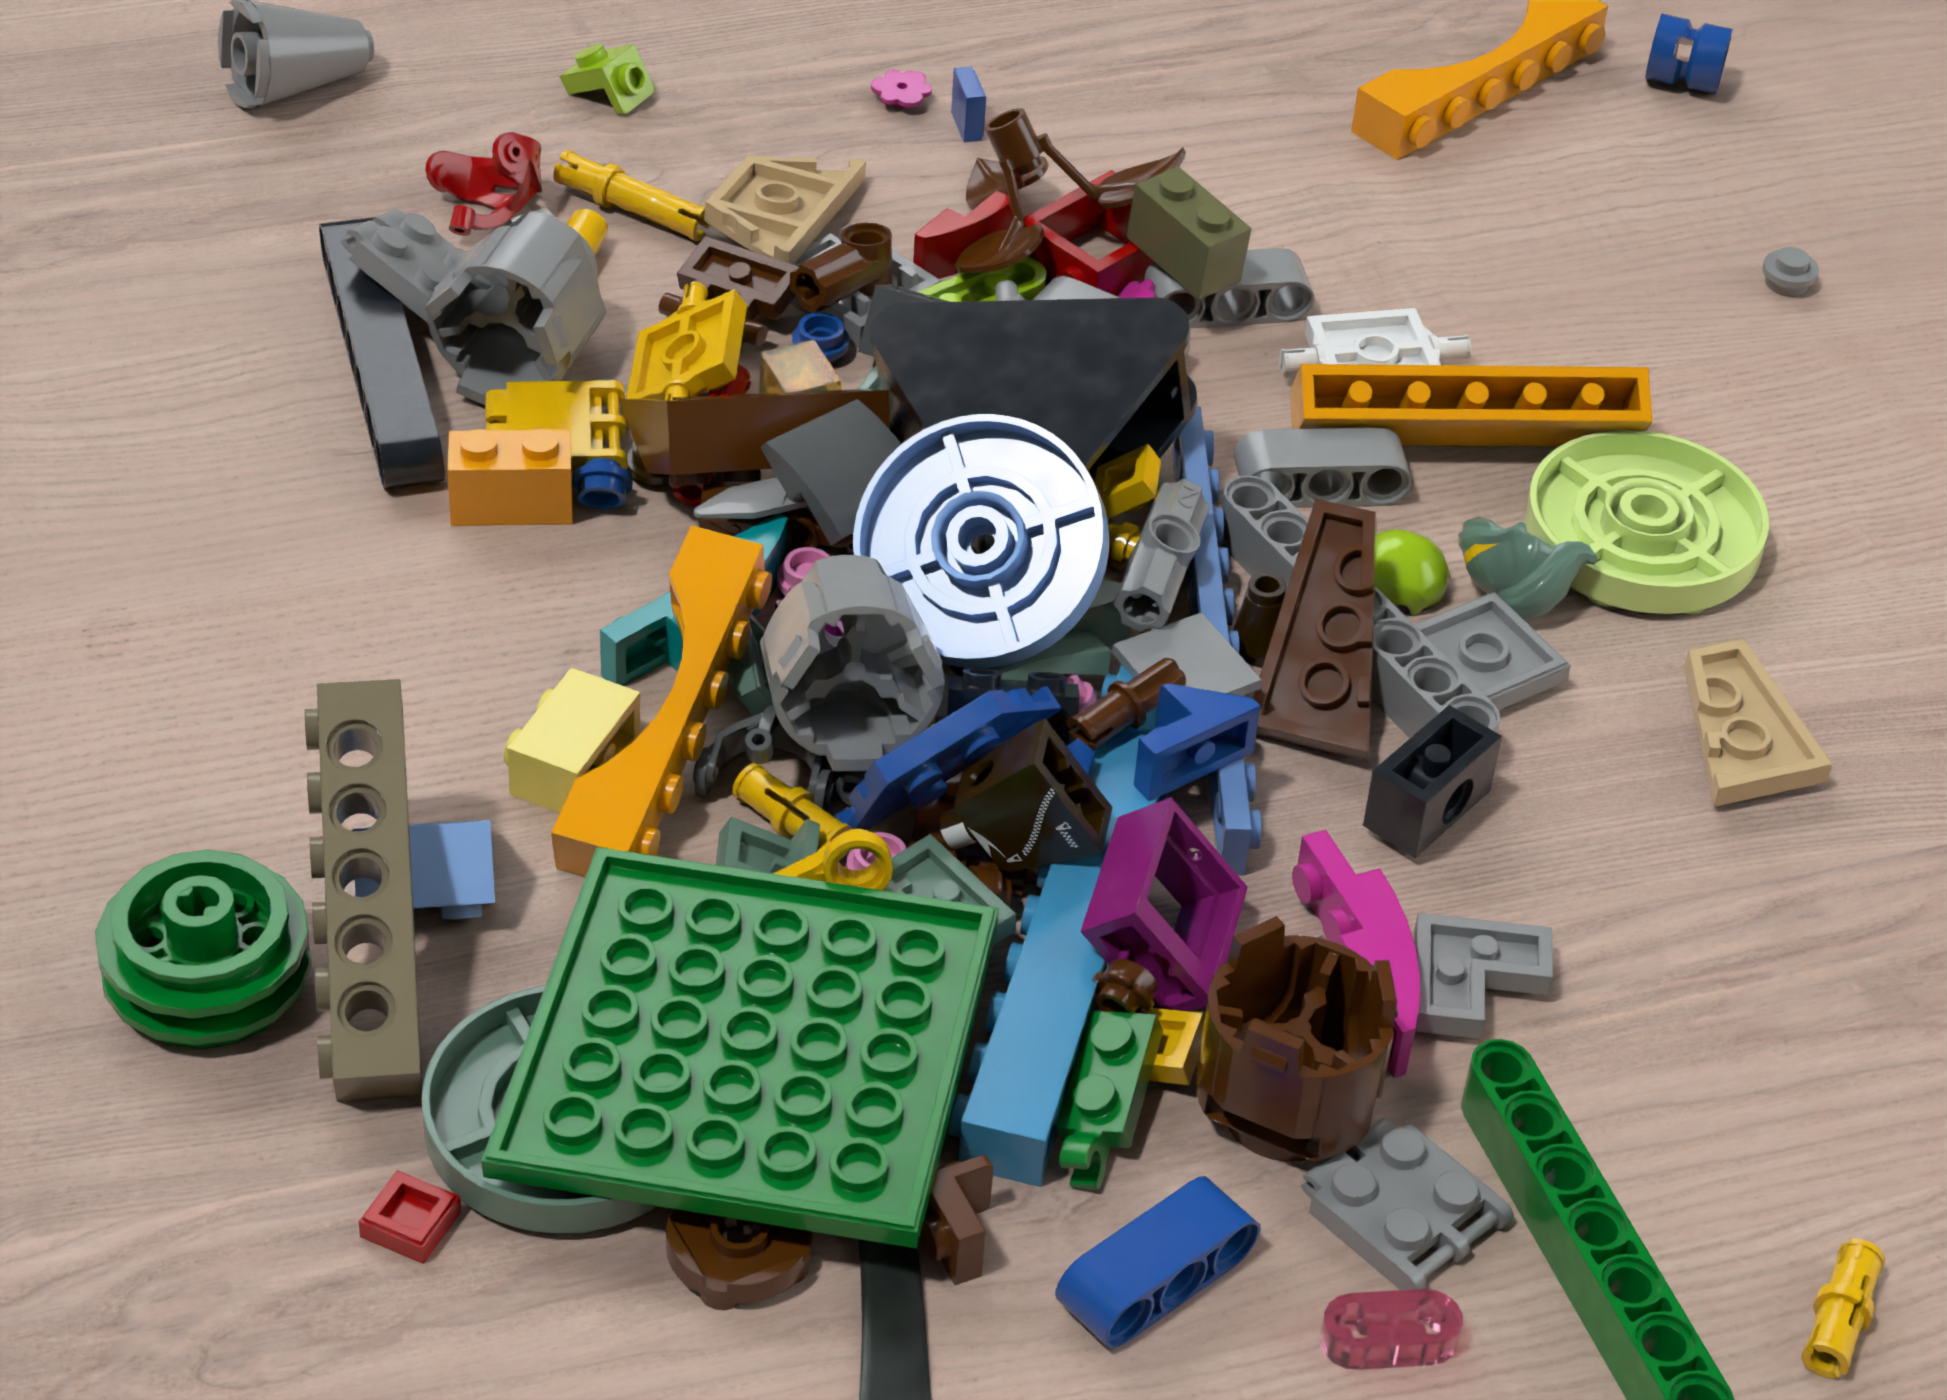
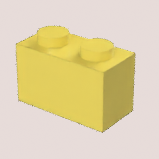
M571 667L555 689L549 688L544 692L535 714L524 728L514 730L507 741L503 759L504 763L508 765L510 795L560 813L576 778L605 764L641 734L640 692Z

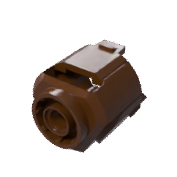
M1275 916L1233 936L1227 962L1219 966L1212 978L1208 992L1196 1073V1093L1203 1113L1210 1120L1227 1126L1235 1139L1253 1153L1277 1161H1319L1349 1150L1358 1144L1369 1132L1376 1098H1381L1394 1036V1018L1398 1016L1397 997L1389 960H1375L1374 965H1372L1358 953L1332 941L1310 936H1284L1285 924Z

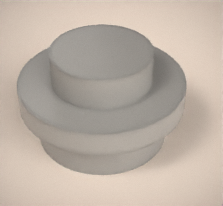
M1786 247L1769 253L1764 259L1762 270L1766 277L1765 283L1770 290L1783 296L1795 297L1806 293L1809 286L1815 283L1819 267L1815 260L1805 251L1794 247Z

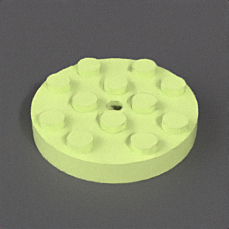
M1613 430L1597 432L1573 439L1553 450L1542 460L1533 475L1530 485L1524 524L1528 533L1538 537L1552 547L1566 541H1581L1591 547L1598 560L1594 565L1584 564L1581 567L1571 588L1586 595L1592 603L1602 607L1615 606L1645 613L1698 614L1706 608L1721 604L1734 597L1752 581L1759 568L1769 531V516L1765 502L1752 481L1739 468L1717 453L1691 441L1662 433L1639 430Z

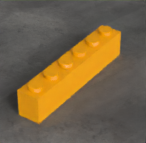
M1301 364L1290 390L1292 429L1387 428L1397 433L1401 439L1402 446L1559 447L1573 439L1597 432L1613 430L1647 431L1653 422L1648 367Z

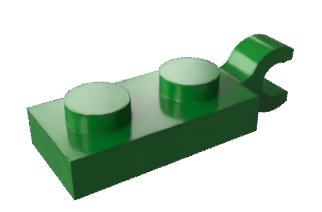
M1090 1011L1056 1126L1063 1141L1059 1164L1061 1168H1074L1069 1183L1071 1188L1099 1190L1104 1179L1110 1147H1131L1163 1034V1028L1156 1014Z

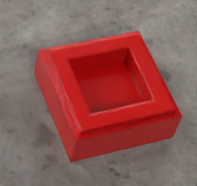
M396 1170L358 1221L360 1237L424 1264L460 1215L461 1198L457 1194Z

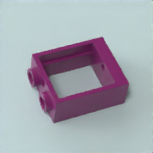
M1172 797L1117 817L1080 932L1108 964L1115 959H1127L1141 965L1153 975L1159 987L1153 999V1008L1190 1012L1207 1006L1212 978L1219 966L1227 962L1248 886ZM1191 848H1195V849H1198L1199 851H1194V852H1192L1190 849H1191ZM1154 877L1161 882L1181 905L1174 930L1147 900Z

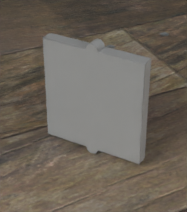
M1202 612L1167 624L1162 628L1153 627L1151 631L1113 644L1112 654L1133 678L1161 659L1172 658L1178 664L1179 669L1185 673V686L1239 696H1244L1261 689L1262 679Z

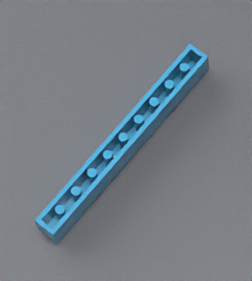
M1122 664L1117 675L1107 673L1100 698L1108 693V687L1113 682L1122 681L1127 683L1133 679ZM1157 707L1146 713L1147 720L1144 725L1136 729L1129 727L1125 731L1123 730L1095 751V758L1089 777L1113 807L1103 853L1039 867L1037 887L1043 889L1040 897L1029 895L1027 898L1020 927V934L1026 935L1024 943L1013 942L1010 946L1003 975V982L1009 983L1007 992L1005 994L995 991L990 1003L986 1021V1032L992 1033L989 1044L977 1042L973 1051L968 1073V1083L974 1084L971 1095L959 1093L956 1099L949 1135L960 1138L958 1162L986 1155L994 1167L993 1176L1041 1187L1058 1135L1056 1126L1090 1011H1098L1099 1008L1096 1003V998L1099 994L1096 992L1097 983H1094L1092 978L1097 972L1104 973L1109 966L1106 960L1080 932L1117 817L1165 800L1168 795L1166 793L1148 801L1133 785L1139 738L1156 728Z

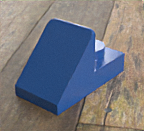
M1175 684L1161 685L1155 723L1156 728L1139 738L1133 785L1148 801H1151L1252 754L1255 746L1260 705L1250 697Z

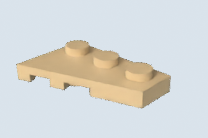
M1744 638L1688 650L1684 670L1714 807L1826 783L1828 781L1833 764Z

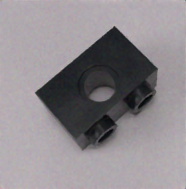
M1448 705L1373 770L1363 826L1416 858L1490 792L1502 736Z

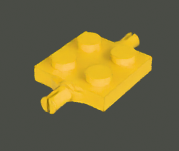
M690 282L691 286L686 284L683 288L682 304L679 306L678 311L663 321L638 332L626 399L672 400V397L697 396L707 391H718L730 381L735 380L747 304L734 289L711 300H706L708 290L705 285L700 282Z

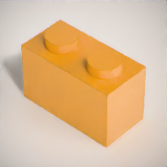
M539 428L533 430L488 431L474 429L470 431H449L447 472L451 526L573 524L571 430Z

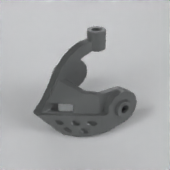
M769 706L764 712L736 722L719 731L714 743L708 748H703L700 757L696 760L693 772L696 795L706 797L712 785H715L724 764L734 756L747 752L751 762L764 764L771 760L773 748L793 752L806 761L812 769L808 792L814 795V804L826 812L828 806H831L833 803L835 782H833V771L826 755L819 756L812 753L793 740L779 722L774 706Z

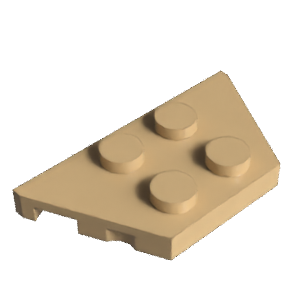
M747 155L705 201L704 221L750 251L794 265L865 181L867 161L849 159L846 171L816 170V158L793 157L783 159L774 156Z

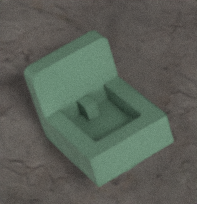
M730 817L719 832L715 865L773 874L818 851L820 824L806 819L790 840Z

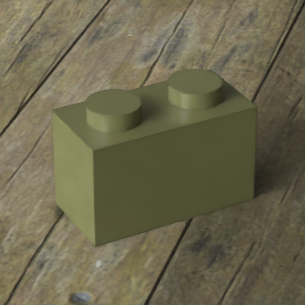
M1177 166L1135 184L1126 237L1200 300L1241 281L1252 228Z

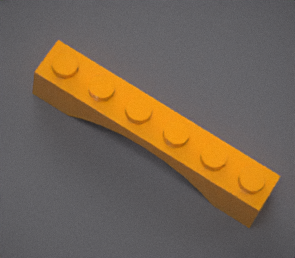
M1528 0L1522 26L1511 39L1495 50L1475 59L1449 66L1424 69H1392L1358 87L1351 132L1396 160H1399L1415 150L1425 147L1433 140L1453 129L1461 127L1464 123L1482 113L1494 109L1500 103L1520 92L1528 90L1531 86L1547 77L1561 72L1576 61L1595 53L1600 49L1605 38L1604 24L1608 5L1599 0Z
M693 525L690 526L669 572L672 613L683 639L682 659L673 688L656 717L630 745L605 764L575 779L551 831L555 866L557 869L586 877L596 847L656 856L661 836L658 826L664 813L673 814L679 804L684 785V778L681 776L687 760L695 762L699 758L706 737V724H704L710 708L718 710L721 707L728 687L729 675L726 671L732 658H742L750 636L751 626L748 620L754 608L762 610L768 599L772 574L764 571L763 544Z

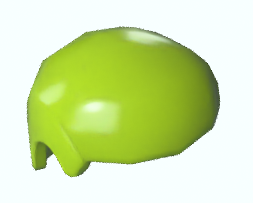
M1398 529L1385 530L1377 535L1375 586L1394 605L1407 606L1413 616L1421 612L1423 608L1439 603L1445 594L1451 578L1443 551L1429 538L1411 531Z

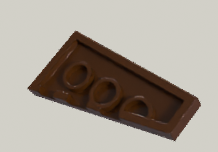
M1315 499L1259 676L1262 679L1261 689L1254 692L1253 699L1260 705L1256 735L1370 762L1377 548L1376 512Z

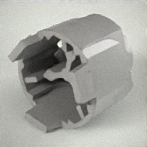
M527 211L509 226L497 227L461 255L444 279L435 286L434 292L424 307L427 311L430 333L438 350L446 361L458 373L462 374L457 384L456 393L485 405L486 392L493 389H506V382L561 381L606 314L597 282L596 258L587 241L575 229L549 215L533 211Z
M839 555L815 561L803 580L795 585L781 601L760 640L771 698L779 722L789 736L799 745L819 756L826 755L832 771H867L874 761L923 732L935 717L941 704L945 676L941 666L943 662L936 650L933 638L903 584L888 577L877 559L859 555ZM841 618L844 636L829 634L825 630L826 624L835 627Z

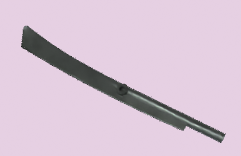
M858 1239L862 1310L859 1400H931L918 1245L916 1249Z

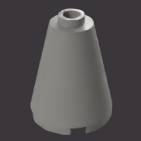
M232 0L229 3L234 9L223 11L220 18L218 33L221 68H231L235 84L225 85L236 105L243 108H256L362 73L374 56L373 37L370 31L365 30L362 23L356 19L253 0Z

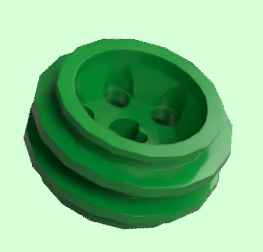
M209 849L178 853L142 868L107 902L95 930L104 997L124 1023L167 1045L207 1049L237 1044L266 1030L301 996L312 967L308 942L309 932L303 900L283 876L238 853ZM249 939L254 942L251 946L245 944Z

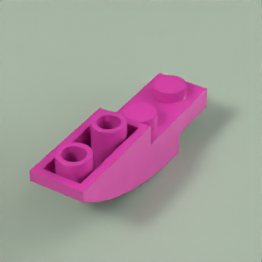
M1326 829L1303 835L1298 863L1292 871L1293 885L1300 901L1304 904H1309L1319 918L1326 940L1353 950L1372 965H1374L1375 960L1390 961L1397 997L1398 1016L1394 1018V1036L1387 1069L1393 1078L1406 1075L1420 1005L1418 959L1407 918L1395 892L1380 868L1356 875Z

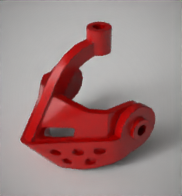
M507 132L495 138L492 158L467 156L445 150L430 155L426 162L425 172L430 185L435 190L442 193L448 192L465 202L495 209L490 214L482 215L475 213L468 206L456 205L453 208L449 230L457 235L468 236L471 233V229L488 230L501 226L510 220L536 193H541V144L531 137ZM496 187L517 190L516 194L494 193Z

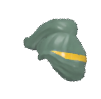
M1475 517L1465 521L1462 531L1458 534V545L1462 550L1466 570L1472 581L1487 594L1495 592L1526 623L1549 613L1566 597L1581 567L1584 564L1594 565L1598 560L1597 555L1589 545L1581 541H1566L1552 547L1538 537L1528 533L1523 522L1509 528H1502L1492 520Z

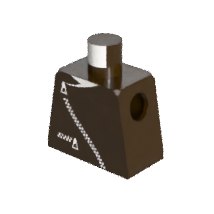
M1044 719L974 758L964 767L954 802L955 808L941 814L940 829L944 840L952 849L957 850L979 842L1000 869L1011 872L1103 853L1113 807L1048 721Z

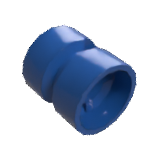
M1662 13L1654 35L1645 79L1671 85L1679 79H1685L1689 89L1716 94L1727 58L1733 29L1704 23L1699 29H1695L1692 27L1690 19ZM1679 44L1692 46L1688 62L1676 59Z

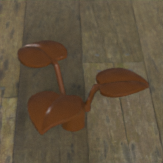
M1016 108L999 114L984 126V130L999 161L976 159L966 189V201L969 208L975 209L995 191H999L1009 197L1013 221L1008 230L988 234L966 247L955 262L958 273L960 275L982 273L1006 268L1025 259L1040 245L1044 238V230L1040 224L1024 227L1025 222L1018 190L1038 181L1046 173L1049 164L1045 157L1040 156L1042 152H1045L1090 198L1098 199L1101 208L1111 209L1132 204L1135 184L1177 166L1180 167L1186 154L1184 147L1182 146L1177 153L1168 157L1119 171L1105 178L1100 185H1094L1052 145L1047 133L1036 136L1023 108Z

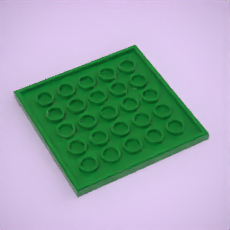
M596 847L481 1160L483 1177L917 1249L998 927L999 908Z

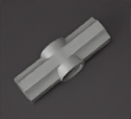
M1184 478L1175 483L1163 482L1160 486L1139 540L1125 563L1126 573L1113 604L1121 614V623L1142 632L1148 628H1162L1168 620L1186 569L1200 546L1199 534L1210 507L1203 497L1202 487Z

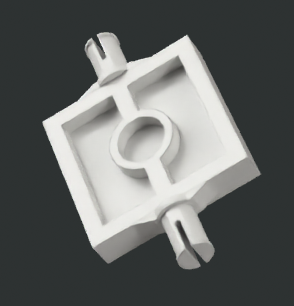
M1416 308L1307 316L1304 334L1310 348L1280 349L1279 367L1282 373L1298 371L1301 364L1441 365L1439 360L1470 358L1472 344L1468 334L1448 337L1433 335L1422 324Z

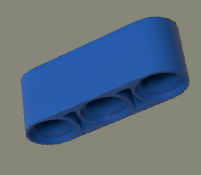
M1206 1176L1197 1177L1075 1260L1064 1272L1057 1284L1055 1291L1056 1299L1103 1344L1110 1349L1118 1348L1240 1263L1257 1242L1261 1231L1260 1224Z

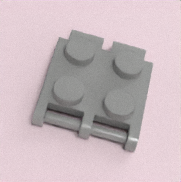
M393 209L374 218L373 221L364 222L347 230V234L351 236L341 241L343 247L352 254L349 259L427 323V311L424 307L434 292L435 286L444 279L459 257L466 252L463 249L454 247L439 235L434 225L425 217L416 213L405 214L398 209Z
M1384 1118L1373 1124L1368 1134L1358 1144L1350 1148L1349 1151L1325 1159L1303 1175L1306 1182L1301 1185L1305 1194L1311 1198L1309 1213L1399 1290L1410 1297L1426 1287L1425 1278L1448 1260L1457 1263L1470 1253L1469 1244L1491 1227L1502 1229L1514 1218L1512 1208L1503 1198L1411 1123L1404 1128H1397ZM1475 1213L1480 1216L1479 1219L1462 1232L1456 1229ZM1432 1246L1437 1250L1419 1265L1415 1266L1412 1261Z

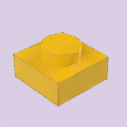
M1149 444L1097 467L1094 484L1103 501L1107 519L1125 511H1137L1147 505L1151 499L1156 498L1161 460Z
M1151 1008L1152 1014H1156L1163 1028V1034L1149 1081L1189 1085L1199 1059L1205 1019L1203 1013Z

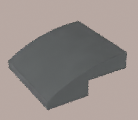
M856 399L765 442L760 448L788 498L792 500L803 495L829 544L832 546L853 535L857 511L869 482L887 457L902 444L867 406Z

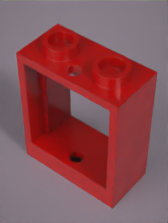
M1110 170L1090 181V183L1100 185L1105 178L1116 172ZM1079 187L1024 217V227L1040 224L1044 230L1042 242L1027 257L1037 260L1045 267L1046 286L1054 278L1066 276L1117 296L1122 287L1132 281L1142 283L1145 281L1146 270L1154 261L1126 237L1132 204L1118 208L1103 209L1098 199L1090 198ZM1096 227H1100L1126 245L1097 260L1071 243V241Z

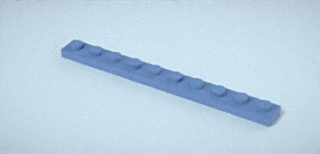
M1197 406L1194 416L1174 440L1172 447L1175 482H1179L1184 478L1202 487L1203 497L1210 505L1199 534L1200 546L1185 572L1190 616L1202 612L1239 654L1238 631L1228 630V626H1231L1233 623L1234 615L1233 589H1224L1222 585L1227 584L1228 548H1218V544H1222L1224 513L1223 508H1213V504L1218 502L1219 473L1218 469L1208 468V466H1212L1214 459L1213 430H1204L1201 406ZM1241 758L1208 774L1216 850L1237 875H1245L1249 849H1259L1261 843L1260 810L1249 809V802H1253L1255 797L1254 763H1244V759Z

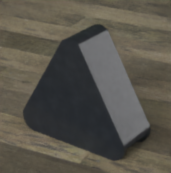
M1150 297L897 303L882 310L874 318L870 326V340L881 389L889 390L890 419L904 442L930 426L957 417L978 414L1009 416L1035 424L1063 441L1083 463L1095 483L1098 466L1146 444L1150 445L1160 459L1197 410V390L1194 382L1187 375L1184 354L1190 339L1189 319L1185 311L1178 304L1168 299ZM1114 517L1107 519V520H1108V525L1110 524V522L1113 520ZM980 535L974 540L973 546L979 554H982L994 545L995 539L991 535Z

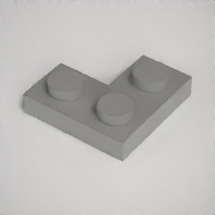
M1425 913L1417 914L1414 944L1420 973V1005L1415 1032L1481 1039L1485 1023V988L1549 996L1553 980L1551 927Z

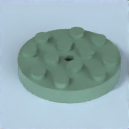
M540 986L506 995L479 1008L463 1019L440 1043L427 1067L422 1086L421 1100L425 1143L431 1162L442 1181L454 1194L459 1195L463 1202L481 1214L498 1222L530 1231L572 1233L577 1235L588 1234L595 1230L628 1222L646 1214L657 1206L484 1178L482 1173L481 1160L545 988V986Z

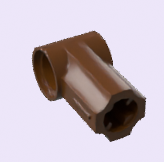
M867 222L856 223L843 229L840 245L801 263L798 269L790 272V290L798 298L800 306L810 312L817 313L851 296L857 290L865 296H873L875 285L892 284V233L884 225Z

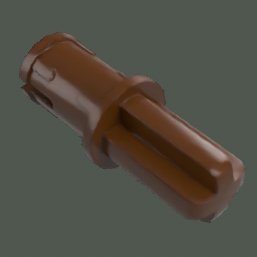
M1163 658L1127 683L1122 681L1113 682L1108 687V693L1101 697L1100 700L1068 718L1066 724L1067 727L1071 728L1068 731L1073 741L1079 738L1093 751H1097L1098 748L1109 742L1110 739L1123 730L1125 731L1129 727L1135 729L1141 727L1147 720L1146 713L1158 706L1161 685L1175 684L1185 686V673L1179 669L1175 660Z

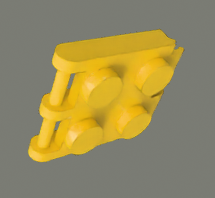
M616 380L506 382V389H493L486 392L485 430H533L539 428L571 430L572 474L577 468L597 458L611 459L618 462L622 468H627V454L621 449V438L626 433V420L620 415L619 408L621 399H625V388L621 382ZM602 406H608V414H602ZM603 440H609V448H603Z

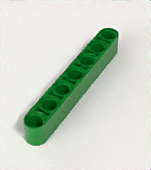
M1491 1039L1480 1043L1474 1049L1461 1101L1463 1115L1626 1400H1735L1729 1385L1532 1056L1524 1047L1513 1041Z

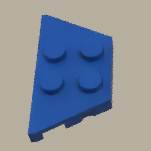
M1048 686L1041 687L1031 696L1026 688L1013 689L1008 692L1003 690L988 691L874 761L864 774L865 778L854 788L848 797L853 806L837 813L834 817L842 823L848 824L852 829L868 830L909 804H912L914 809L922 808L942 796L948 789L945 782L961 773L971 760L1036 722L1044 719L1047 720L1062 709Z

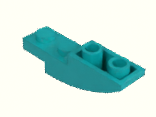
M777 513L734 536L763 544L764 571L772 574V583L766 604L778 586L777 571L787 555L788 518L782 513ZM670 591L630 614L617 618L611 624L600 629L601 676L605 680L623 686L665 662L678 672L682 659L683 639L672 613ZM754 608L751 614L756 618L761 610Z

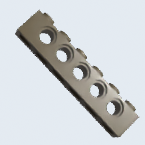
M401 680L318 683V708L305 709L304 714L307 750H319L320 772L307 773L309 814L322 813L323 836L310 837L312 879L325 878V901L312 902L314 944H327L328 968L315 969L317 1011L330 1010L331 1035L318 1036L319 1076L320 1079L333 1078L337 1101L422 1095V1067ZM355 750L365 751L373 756L368 763L359 767L346 766L339 761L346 753ZM354 814H368L377 820L372 827L364 831H350L342 826V823ZM358 878H370L380 884L374 893L365 897H355L344 891L351 881ZM362 943H372L383 949L381 956L370 963H356L347 957V954L353 947ZM366 1009L378 1010L387 1017L379 1028L372 1031H360L349 1024L355 1014Z

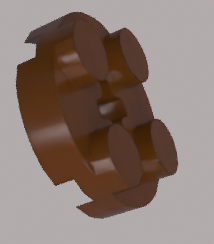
M675 1209L670 1218L668 1217L666 1225V1253L672 1270L688 1288L700 1293V1298L706 1306L715 1310H729L740 1303H754L772 1298L784 1292L793 1284L804 1280L809 1273L813 1231ZM733 1227H738L739 1231L743 1234L753 1232L758 1234L752 1238V1241L740 1244L727 1241V1230Z

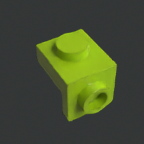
M603 44L590 46L576 54L574 57L576 64L559 76L568 95L604 88L618 115L630 112L655 92V87L635 44L606 50Z

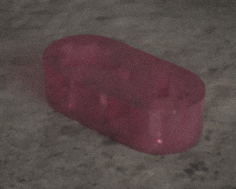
M1413 1289L1344 1294L1329 1302L1324 1311L1320 1331V1346L1326 1357L1334 1364L1346 1369L1365 1370L1432 1366L1444 1363L1455 1353L1463 1326V1314L1459 1305L1450 1296L1437 1290ZM1416 1321H1428L1430 1328L1434 1331H1439V1333L1428 1334L1424 1325L1416 1323ZM1344 1325H1356L1359 1334L1366 1337L1354 1338L1351 1329L1344 1327Z

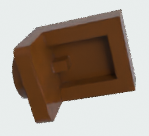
M986 1155L963 1162H949L937 1168L920 1233V1238L928 1257L933 1262L941 1260L955 1286L982 1276L986 1231L976 1214L986 1211L990 1207L994 1170Z

